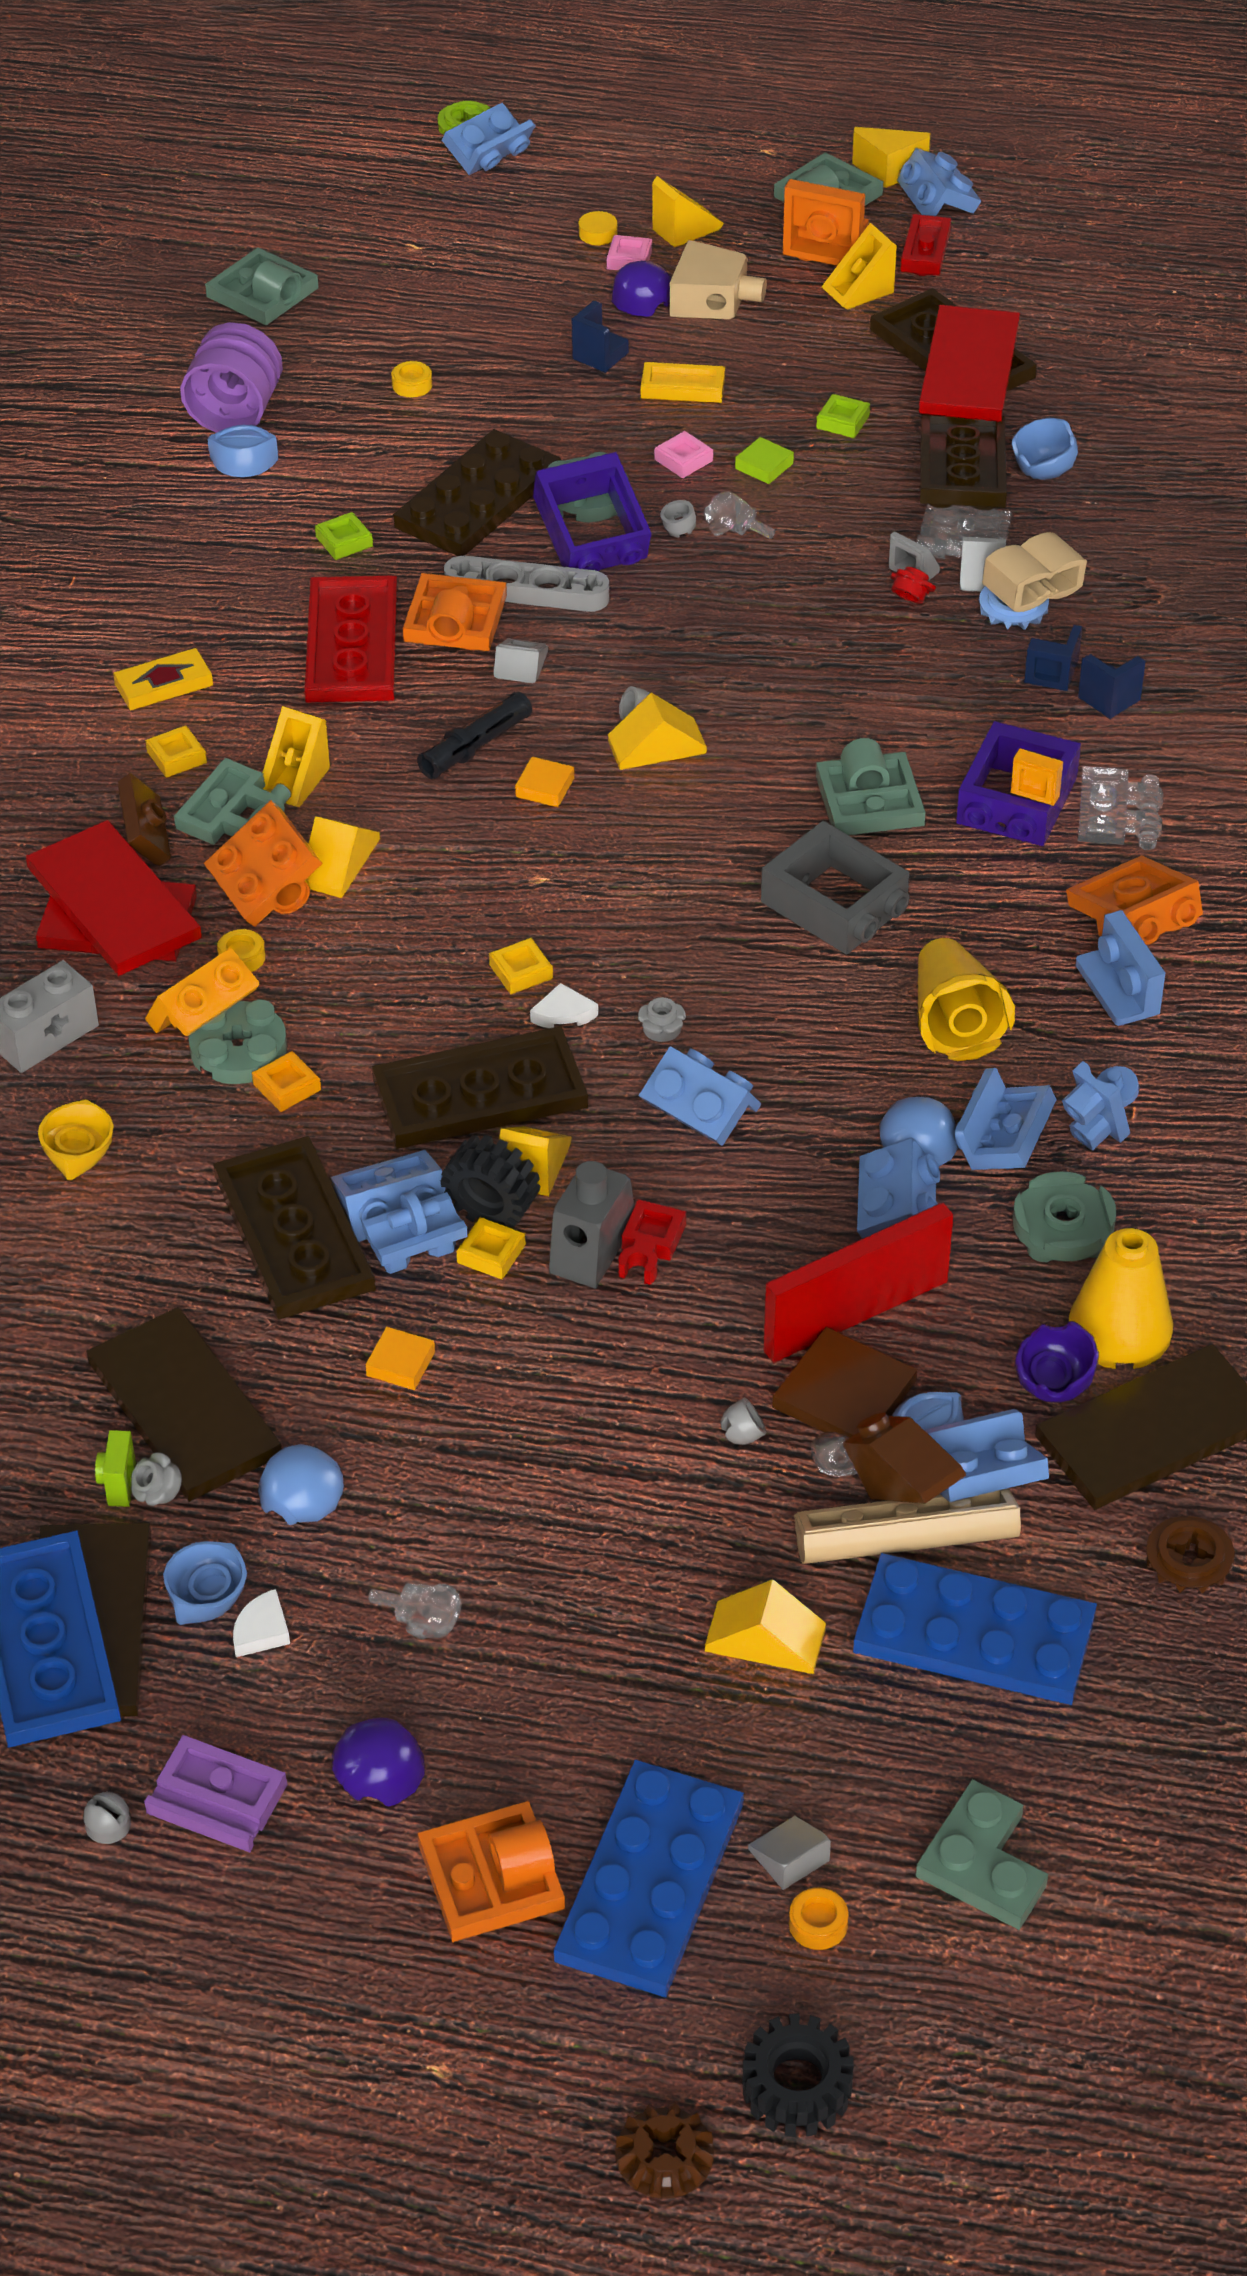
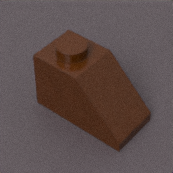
M885 1412L874 1414L861 1421L857 1425L859 1432L842 1443L870 1499L926 1504L966 1476L963 1467L911 1417L887 1416Z

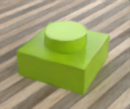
M109 1430L106 1452H98L96 1456V1484H104L108 1506L130 1507L132 1494L131 1476L136 1466L131 1431Z

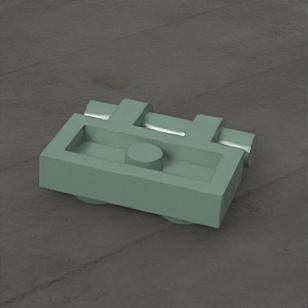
M224 758L174 815L175 827L177 830L214 845L224 833L233 836L270 800L284 812V804L291 797V792L283 784H277L271 792L263 790L265 787L263 773ZM246 807L255 810L248 819L240 816Z

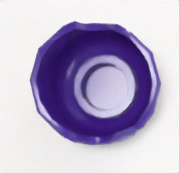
M651 261L630 262L624 265L615 276L611 302L619 310L630 315L652 316L660 303L664 302V306L668 307L672 277L661 265Z
M1070 1321L1062 1327H1050L1042 1324L1019 1345L1015 1359V1369L1021 1386L1038 1399L1050 1403L1067 1402L1075 1399L1091 1385L1098 1364L1099 1352L1094 1336L1076 1322Z
M377 1717L352 1724L345 1730L332 1753V1771L338 1783L355 1800L361 1801L363 1797H372L389 1807L398 1804L415 1793L425 1775L424 1755L416 1739L401 1723L393 1719Z

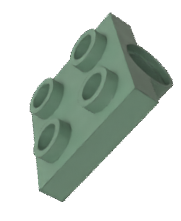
M826 152L774 184V197L784 202L785 186L789 179L864 193L865 206L883 195V181Z
M257 247L205 284L206 296L251 319L268 325L317 290L318 275Z
M860 738L853 740L842 750L841 759L816 762V779L830 825L845 834L857 835L925 826V809L906 752L882 754L880 745L875 740Z

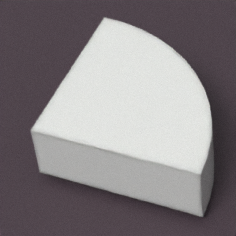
M561 983L530 1010L531 1022L545 1028H554V1024L577 1022V1026L594 1020L598 1016V1004Z
M276 1589L263 1593L253 1599L239 1614L233 1630L236 1657L290 1644L289 1631Z

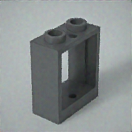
M823 820L762 867L761 902L847 955L862 942L866 943L871 940L879 928L892 918L899 917L905 911L910 899L908 894L909 871ZM833 867L870 891L846 909L811 888L808 884L827 869Z

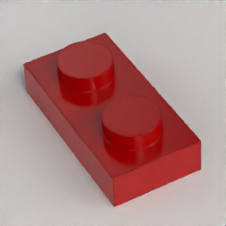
M920 214L912 215L901 258V272L914 273L919 276H940L951 232L952 218Z

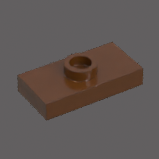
M129 773L118 781L127 842L153 864L161 866L171 858L165 826L167 817L162 808L161 798L134 775Z

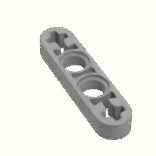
M475 556L453 557L444 565L445 576L490 581L500 579L515 580V582L506 583L507 597L505 602L586 612L601 610L609 603V579L602 572L595 570ZM542 584L557 585L554 588H541L538 586Z

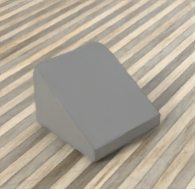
M895 531L890 534L889 569L897 572L898 569L905 570L907 566L913 567L926 573L929 576V580L939 573L940 566L928 548Z
M963 537L960 590L982 591L985 587L982 584L985 560L995 550L1005 547L1006 539Z
M507 638L496 646L494 677L497 679L535 683L539 678L546 659L548 646L546 643Z
M793 1816L748 1844V1850L782 1890L830 1861V1839L823 1832L796 1816Z

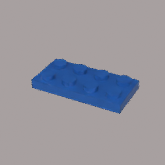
M78 1531L0 1548V1712L8 1748L121 1721Z
M881 1553L854 1638L853 1653L1072 1705L1095 1620L1097 1603Z
M635 1760L556 1943L554 1962L666 1998L743 1808L744 1793Z

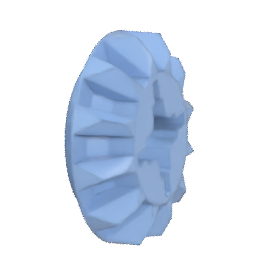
M985 586L979 596L980 613L983 616L989 617L991 625L1003 623L1007 630L1011 626L1018 625L1026 630L1029 623L1040 624L1043 615L1048 614L1049 598L1031 610L1015 612Z

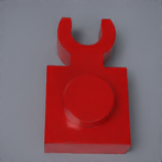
M638 1199L622 1234V1249L624 1250L618 1258L619 1277L625 1279L630 1268L642 1266L645 1268L644 1284L651 1285L656 1280L658 1274L657 1258L667 1261L672 1259L686 1227V1211Z

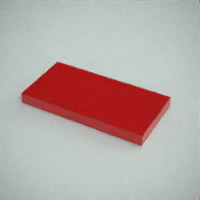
M939 305L919 401V413L1001 422L1019 328L1020 313Z
M397 576L311 577L305 673L306 703L394 701Z
M108 820L26 856L27 868L118 976L202 938L200 925Z
M939 1203L767 1282L765 1291L764 1353L774 1364L812 1346L825 1327L840 1333L947 1283L953 1213L944 1203Z

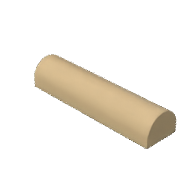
M1009 1488L949 1502L939 1494L926 1504L881 1501L801 1511L794 1514L797 1546L802 1564L1019 1537L1021 1532L1020 1507Z

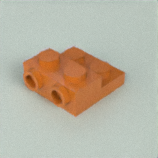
M789 179L784 191L783 255L797 257L803 261L831 264L837 267L868 226L869 219L864 218L865 194Z
M1142 855L1066 889L1069 906L1096 919L1099 936H1102L1104 915L1122 910L1146 945L1154 943L1162 933L1176 931L1193 925L1198 917L1203 915L1198 880Z

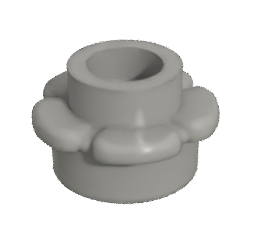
M664 997L653 999L648 1005H643L638 1012V1020L643 1023L644 1034L649 1039L657 1042H667L675 1039L683 1027L682 1020L686 1018L685 1010L680 1004H675L671 999Z
M153 1453L150 1458H142L132 1472V1494L137 1501H146L150 1506L170 1502L177 1495L181 1486L179 1468L171 1463L170 1458L163 1453Z

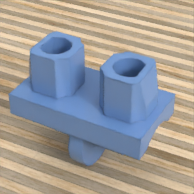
M1082 1061L1072 1070L1076 1087L1062 1100L1066 1112L1075 1119L1069 1125L1071 1134L1090 1150H1094L1108 1135L1121 1143L1130 1134L1124 1107L1134 1102L1139 1094L1140 1087L1137 1076L1131 1069L1123 1066H1114L1101 1072L1096 1079L1091 1073L1090 1066Z
M413 1191L403 1193L400 1198L401 1208L362 1221L363 1232L381 1265L390 1274L406 1269L410 1263V1257L427 1251L429 1255L441 1257L452 1253L455 1250L456 1241L468 1237L467 1226L464 1220L458 1216L447 1192L419 1201Z

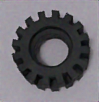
M476 1135L471 1136L468 1141L465 1140L441 1174L443 1177L440 1180L441 1187L447 1188L444 1193L447 1192L451 1199L456 1200L453 1206L458 1212L462 1209L468 1212L465 1218L471 1222H474L476 1218L482 1217L512 1228L515 1227L517 1222H520L540 1190V1185L537 1182L540 1178L538 1172H530L534 1165L529 1159L525 1161L520 1159L522 1152L519 1149L515 1148L513 1152L506 1149L508 1142L501 1139L497 1144H494L492 1136L484 1135L480 1140Z
M800 2013L789 2014L788 2026H783L778 2016L769 2020L768 2033L760 2026L753 2033V2043L748 2042L746 2045L742 2076L745 2103L751 2102L750 2113L756 2120L764 2114L766 2115L765 2127L775 2132L779 2122L785 2124V2136L796 2137V2126H805L806 2137L816 2135L818 2122L821 2121L826 2130L835 2125L836 2113L843 2116L848 2108V2099H851L853 2056H849L850 2046L846 2038L837 2041L838 2029L829 2024L823 2032L820 2031L821 2018L810 2015L808 2025H800ZM804 2060L814 2064L819 2069L822 2077L815 2087L796 2091L778 2084L774 2077V2071L779 2064L785 2061Z

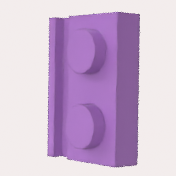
M182 1735L156 1780L157 1787L151 1796H147L144 1804L146 1813L250 1853L254 1846V1838L258 1831L263 1830L287 1787L286 1773Z

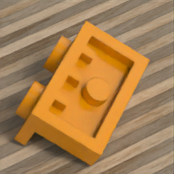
M230 947L157 996L145 1020L156 1034L172 1024L183 1035L189 1036L254 992L259 986V981Z

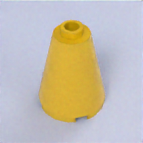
M939 938L929 942L922 948L918 956V1028L928 1049L935 1054V1051L945 1054L949 1060L954 1061L978 1059L995 1051L1002 1044L1000 1038L1008 1027L1011 1031L1015 1023V1005L1009 991L956 940Z
M1120 1229L1113 1232L1107 1238L1070 1310L1069 1322L1073 1321L1080 1324L1094 1336L1099 1352L1098 1364L1103 1367L1116 1369V1363H1134L1133 1369L1142 1368L1160 1359L1170 1346L1173 1334V1320L1158 1245L1151 1235L1139 1229Z

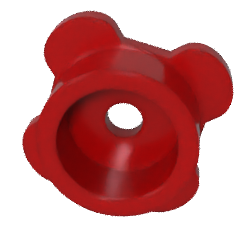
M907 566L905 570L898 569L896 573L892 572L890 576L894 580L891 588L892 592L913 603L922 604L926 595L929 592H935L936 589L935 585L928 582L929 576L926 573L913 567Z

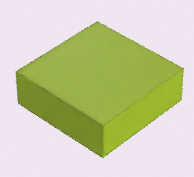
M832 394L817 416L816 428L855 438L870 416V403Z
M759 437L735 457V469L770 484L793 465L794 452Z
M353 512L315 525L316 538L335 560L373 547L372 534Z

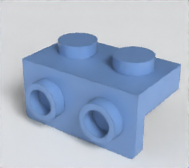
M915 148L909 160L903 165L897 179L900 186L922 215L937 216L944 203L974 214L981 203V199L972 189L973 182L960 173L957 169V161L944 152H938L936 155Z
M670 1046L638 1096L648 1104L723 1146L746 1108L757 1112L761 1106V1103L750 1093L754 1086L730 1070L725 1077L711 1070L715 1063L692 1048L685 1055Z
M986 1068L955 1129L957 1146L963 1151L971 1170L1026 1167L1057 1100L1050 1085L1006 1088L997 1068Z
M914 1138L877 1149L859 1157L857 1232L862 1238L938 1204L936 1201V1183L940 1181L938 1164L931 1154L926 1155Z

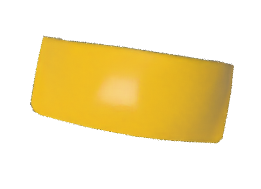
M85 1099L51 1110L39 1125L38 1137L44 1152L67 1180H73L91 1169L105 1155L112 1142L113 1122L104 1109Z

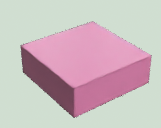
M614 235L607 255V269L620 270L630 262L649 261L652 253V239Z
M683 431L655 447L654 460L681 478H685L713 461V449L688 432Z

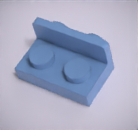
M500 103L446 131L441 141L467 174L471 175L482 168L485 171L492 169L503 157L509 154L516 156L523 152L530 144L529 137L536 125L531 119L519 124L505 105Z
M1122 910L1104 915L1102 936L1098 939L1099 950L1077 956L1076 968L1115 1025L1122 1026L1159 1015L1165 971Z
M426 1150L330 1177L332 1187L340 1204L347 1212L348 1221L358 1242L367 1240L363 1232L362 1221L401 1208L400 1198L403 1193L413 1191L419 1201L442 1194L446 1190L445 1187H441L440 1182L443 1177L441 1175L442 1169Z
M1016 1409L925 1429L963 1467L966 1473L964 1478L940 1493L949 1502L1049 1478L1048 1458L1025 1441L1023 1415Z

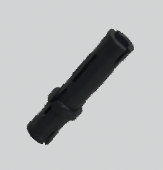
M519 691L513 692L508 698L482 713L464 727H455L446 732L444 740L418 755L417 763L422 773L429 779H436L458 762L464 764L473 759L476 750L500 736L523 719L531 716L532 705L529 699Z

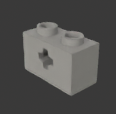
M62 960L0 998V1055L20 1073H23L99 1026L93 985Z

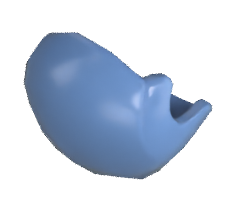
M1049 417L1034 420L1021 427L1012 438V447L1018 466L1026 476H1030L1033 479L1047 480L1061 476L1073 467L1078 455L1077 440L1069 423L1064 419Z
M908 1097L898 1100L891 1105L879 1124L880 1140L883 1147L914 1138L926 1155L931 1154L934 1157L938 1167L950 1161L959 1148L955 1140L956 1124L952 1113L944 1104L933 1098Z
M304 1444L284 1447L268 1460L260 1478L258 1494L261 1508L265 1513L269 1511L276 1512L289 1525H294L297 1522H317L336 1509L343 1494V1474L338 1463L318 1448Z

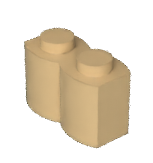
M1042 533L1029 538L1021 546L1009 545L992 552L985 560L982 584L1013 611L1024 612L1039 606L1048 598L1060 599L1083 586L1087 560L1055 533Z

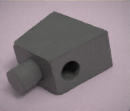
M586 1161L577 1167L576 1174L553 1212L549 1273L595 1289L597 1288L622 1246V1234L634 1209L631 1179L628 1176L607 1169L602 1163L597 1161ZM586 1236L587 1242L580 1244L582 1237Z

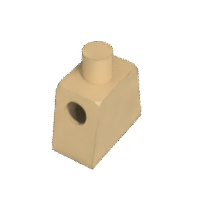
M688 240L670 281V316L732 319L736 316L742 300L764 301L767 280L766 278L747 276V257L745 254Z

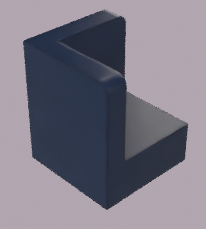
M594 300L572 318V356L574 360L606 373L629 353V339L610 332L607 327L602 325V303Z
M1073 625L1067 644L1031 638L1027 648L1024 683L1068 691L1080 656L1083 626Z
M1092 654L1082 658L1078 698L1107 718H1113L1141 700L1146 661L1136 656L1122 666L1115 668L1111 664L1109 666Z

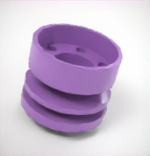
M233 322L216 325L204 335L195 357L180 386L182 403L193 419L201 426L216 433L236 425L256 426L261 420L283 371L282 356L275 343L256 328L247 324Z

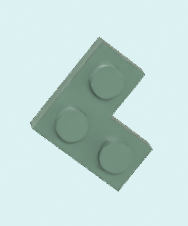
M973 1779L916 1867L917 1878L1018 1930L1021 1929L1046 1889L1048 1881L1047 1873L1002 1851L1005 1843L1022 1818L1024 1805Z

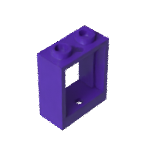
M617 452L536 471L533 498L562 567L600 571L601 569L621 564L632 565L641 559L647 558L652 533ZM608 493L626 534L574 546L557 505Z
M994 721L959 788L956 824L1044 847L1077 779L1081 743ZM1019 748L1063 761L1060 797L1054 806L983 788L982 786L991 768L1012 773L1013 760ZM998 822L1004 823L1005 827L1000 826Z

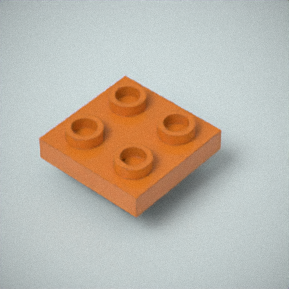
M421 573L403 626L404 642L490 651L507 597L506 582Z
M272 800L204 862V865L242 917L254 927L273 910L280 914H290L300 909L310 895V887L305 880L323 864L283 810Z
M529 1801L417 1833L418 1846L452 1942L565 1909V1896L555 1872L550 1841L542 1821L536 1820Z

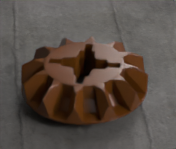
M1194 1516L1170 1518L1154 1528L1149 1535L1146 1545L1147 1567L1153 1568L1156 1571L1159 1583L1169 1581L1176 1585L1179 1593L1188 1587L1197 1588L1203 1594L1210 1585L1222 1586L1227 1574L1233 1569L1235 1551L1231 1539L1219 1526L1203 1518ZM1191 1543L1196 1544L1197 1558L1193 1561V1565H1184L1182 1560L1186 1550L1190 1549Z
M676 2102L669 2108H655L649 2103L644 2112L635 2117L628 2116L620 2135L616 2136L615 2157L617 2167L624 2180L641 2194L658 2199H672L684 2196L697 2189L706 2180L712 2169L714 2161L712 2132H708L702 2124L698 2112L691 2115L682 2111ZM679 2136L676 2141L677 2156L673 2158L671 2155L664 2153L659 2158L655 2157L650 2162L654 2154V2143L650 2138L666 2143L671 2138L675 2139Z

